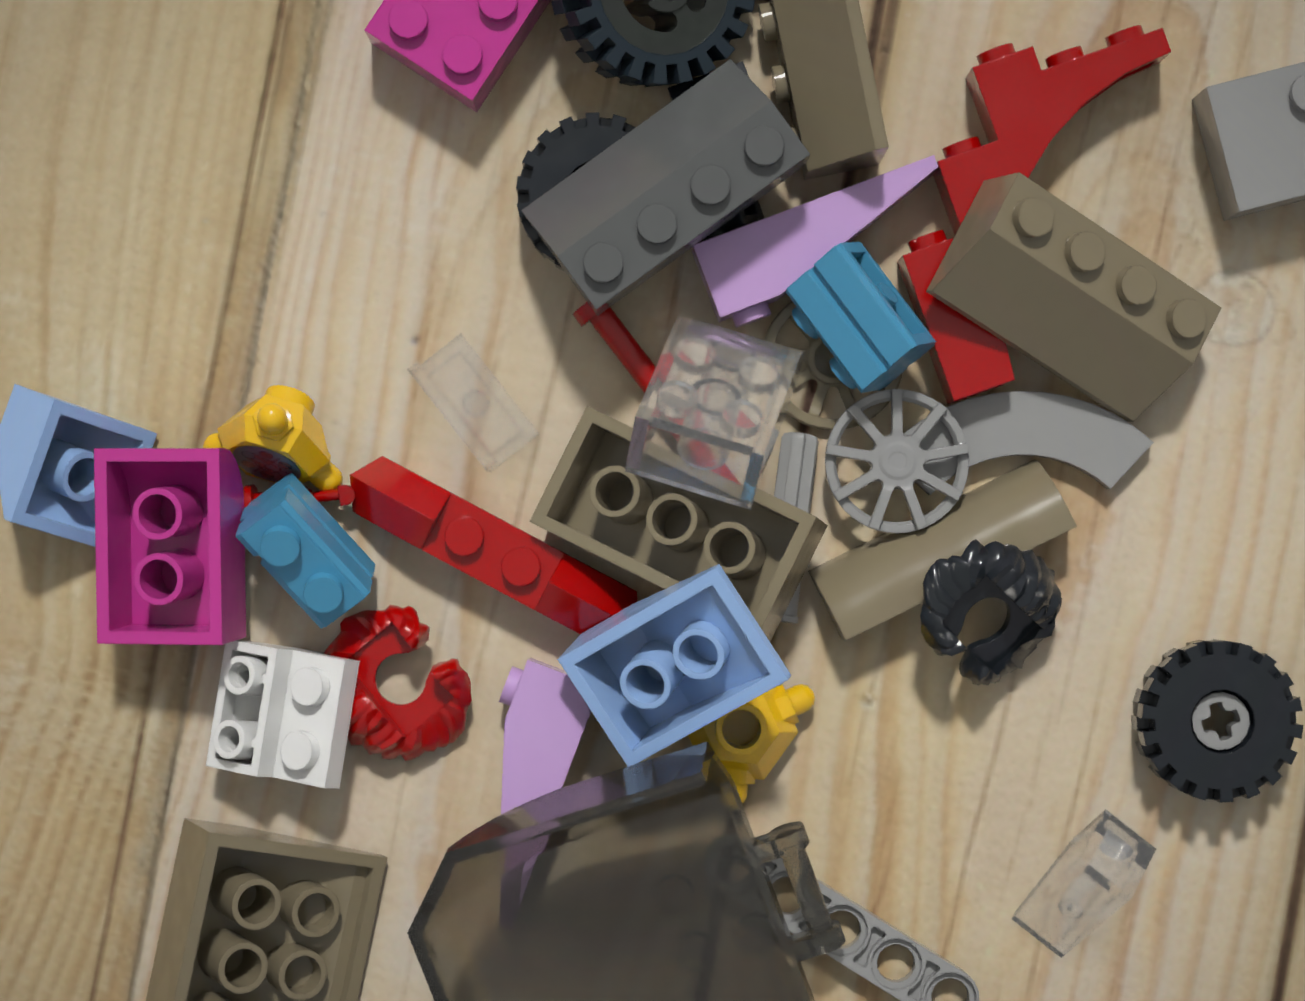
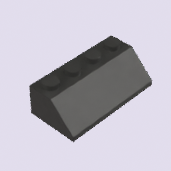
M730 59L521 211L598 316L807 164L810 153L773 102Z

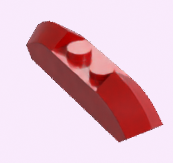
M384 456L350 474V484L355 491V499L352 502V511L579 634L637 602V591Z

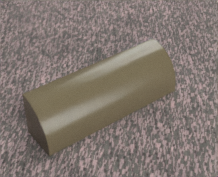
M1034 459L961 495L946 515L928 527L907 533L886 532L808 572L841 639L847 641L923 603V581L930 566L938 559H948L952 555L962 556L971 541L977 539L983 546L997 541L1003 545H1015L1021 551L1033 549L1077 527L1054 482L1043 466Z

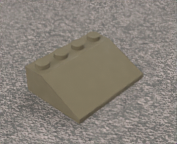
M184 818L146 1001H358L388 857L244 826Z

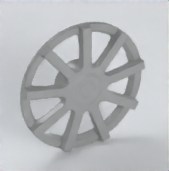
M891 389L879 391L860 399L850 406L834 425L825 452L826 476L830 489L839 505L859 523L871 529L887 533L917 531L941 519L959 500L968 477L969 447L960 425L940 402L910 390ZM891 401V433L885 436L879 432L862 411L873 405ZM902 401L920 405L931 411L911 435L903 433ZM853 419L873 441L874 447L871 450L838 445L844 430ZM940 419L949 430L955 445L929 450L922 449L920 446L921 441ZM957 456V470L953 485L930 474L924 468L925 463L928 461ZM836 457L868 462L870 470L842 487L837 474ZM878 481L881 483L882 488L872 516L856 507L848 496L870 483ZM916 481H921L946 495L945 499L926 515L922 513L913 488ZM893 490H902L912 520L905 522L883 520Z

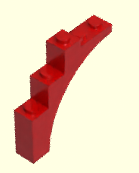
M1141 25L1123 29L1106 37L1107 47L1084 55L1082 47L1076 46L1049 56L1045 59L1048 68L1041 70L1033 46L1015 52L1013 43H1008L979 54L977 56L979 65L972 67L965 79L988 144L981 146L979 137L975 136L943 148L942 151L945 159L937 161L938 168L933 174L954 236L984 180L1018 172L1028 178L1050 141L1077 111L1114 84L1157 65L1171 53V49L1163 28L1144 34ZM938 230L907 242L911 253L902 255L897 263L915 314L936 341L935 345L928 351L946 402L950 404L1002 386L1015 380L1005 342L926 292L954 239L953 237L947 240L944 230Z

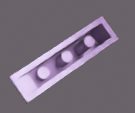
M932 155L696 244L692 249V253L718 322L720 323L732 318L735 327L738 328L770 316L771 311L768 304L778 301L787 294L786 289L807 270L812 269L814 264L829 250L840 243L851 242L929 179L938 168L935 156Z
M533 658L527 660L524 670L512 666L499 699L500 703L510 707L504 723L496 925L508 930L591 713L588 705L565 670Z

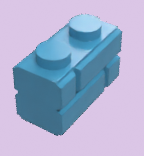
M844 242L834 246L814 264L812 269L807 270L786 289L787 295L796 305L792 310V316L797 325L808 336L814 339L820 337L834 356L830 359L829 363L836 377L848 388H858L861 393L881 390L936 343L935 339L861 242Z
M293 473L284 476L243 509L240 519L241 523L238 526L235 537L253 556L261 557L260 564L321 629L327 627L357 605L371 592L373 581L371 578L374 575L375 563Z

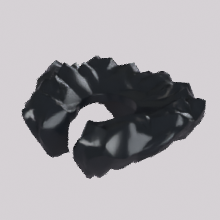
M977 539L970 542L962 556L952 555L948 559L936 560L930 566L923 581V604L920 619L921 633L925 642L939 656H954L964 652L959 663V670L963 677L972 680V684L989 685L990 683L999 682L1002 676L1016 669H1022L1024 660L1037 648V644L1044 638L1052 636L1055 628V619L1062 604L1061 592L1054 582L1055 571L1049 569L1044 559L1036 556L1032 549L1021 551L1015 545H1003L997 541L983 546ZM993 597L1003 600L1007 607V616L1002 627L992 636L965 646L957 636L962 630L964 619L970 608L986 598Z

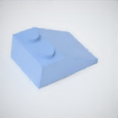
M720 564L642 599L580 634L557 659L628 768L784 683L791 677L790 672Z

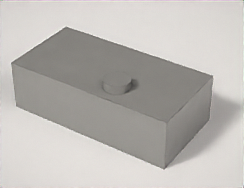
M1305 62L1208 86L1192 99L1224 221L1305 200Z

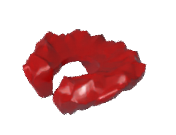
M389 605L385 610H363L344 618L340 623L341 632L323 654L360 661L348 732V740L351 746H363L369 755L381 753L382 759L392 760L401 755L405 761L421 756L425 751L434 752L437 747L444 748L448 744L455 742L465 730L467 710L472 701L471 681L468 673L460 666L458 659L451 658L448 661L434 664L426 679L423 692L416 700L410 703L397 704L387 700L380 693L377 686V670L387 657L420 649L429 640L430 626L419 621L417 611L411 606L401 608L396 605Z

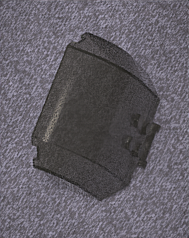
M708 742L547 793L499 815L468 833L447 849L407 932L434 1001H815L801 961L832 952L840 948L846 941L840 922L830 917L807 854L806 847L809 845L810 840L803 822H789L774 828L767 834L754 837L734 780ZM778 858H782L807 926L805 931L793 935L790 934L764 864Z

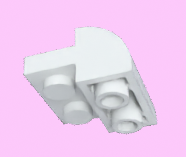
M236 640L225 644L206 766L254 777H274L325 789H340L360 661L326 655L313 650L268 643Z

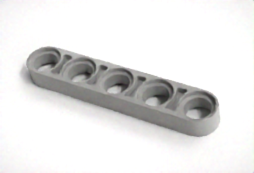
M726 831L717 835L708 844L705 852V868L709 878L719 888L900 1001H932L931 994L936 984L948 978L957 979L965 985L967 989L966 1001H979L978 988L974 980L963 969L749 835L739 831ZM728 843L744 845L751 854L752 863L750 869L739 878L730 879L724 877L715 867L717 851ZM782 877L796 878L805 887L803 904L792 912L779 911L769 901L771 885ZM836 911H848L857 917L859 921L857 937L852 943L845 946L831 944L823 935L825 919ZM899 944L911 951L913 966L905 977L891 980L879 972L877 959L885 947Z

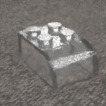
M679 315L672 327L636 413L625 472L751 510L797 385L804 351Z

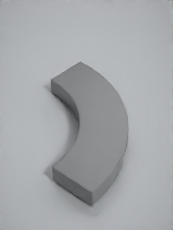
M1031 391L992 393L967 399L946 407L960 425L968 443L969 467L985 460L1003 456H1039L1079 469L1094 478L1106 489H1111L1154 443L1136 427L1114 413L1089 402L1064 395ZM940 419L920 443L921 448L924 450L955 445L949 430ZM923 420L908 429L904 434H913ZM957 456L928 461L925 463L924 468L930 474L946 482L956 474ZM921 481L915 482L928 495H931L936 490Z

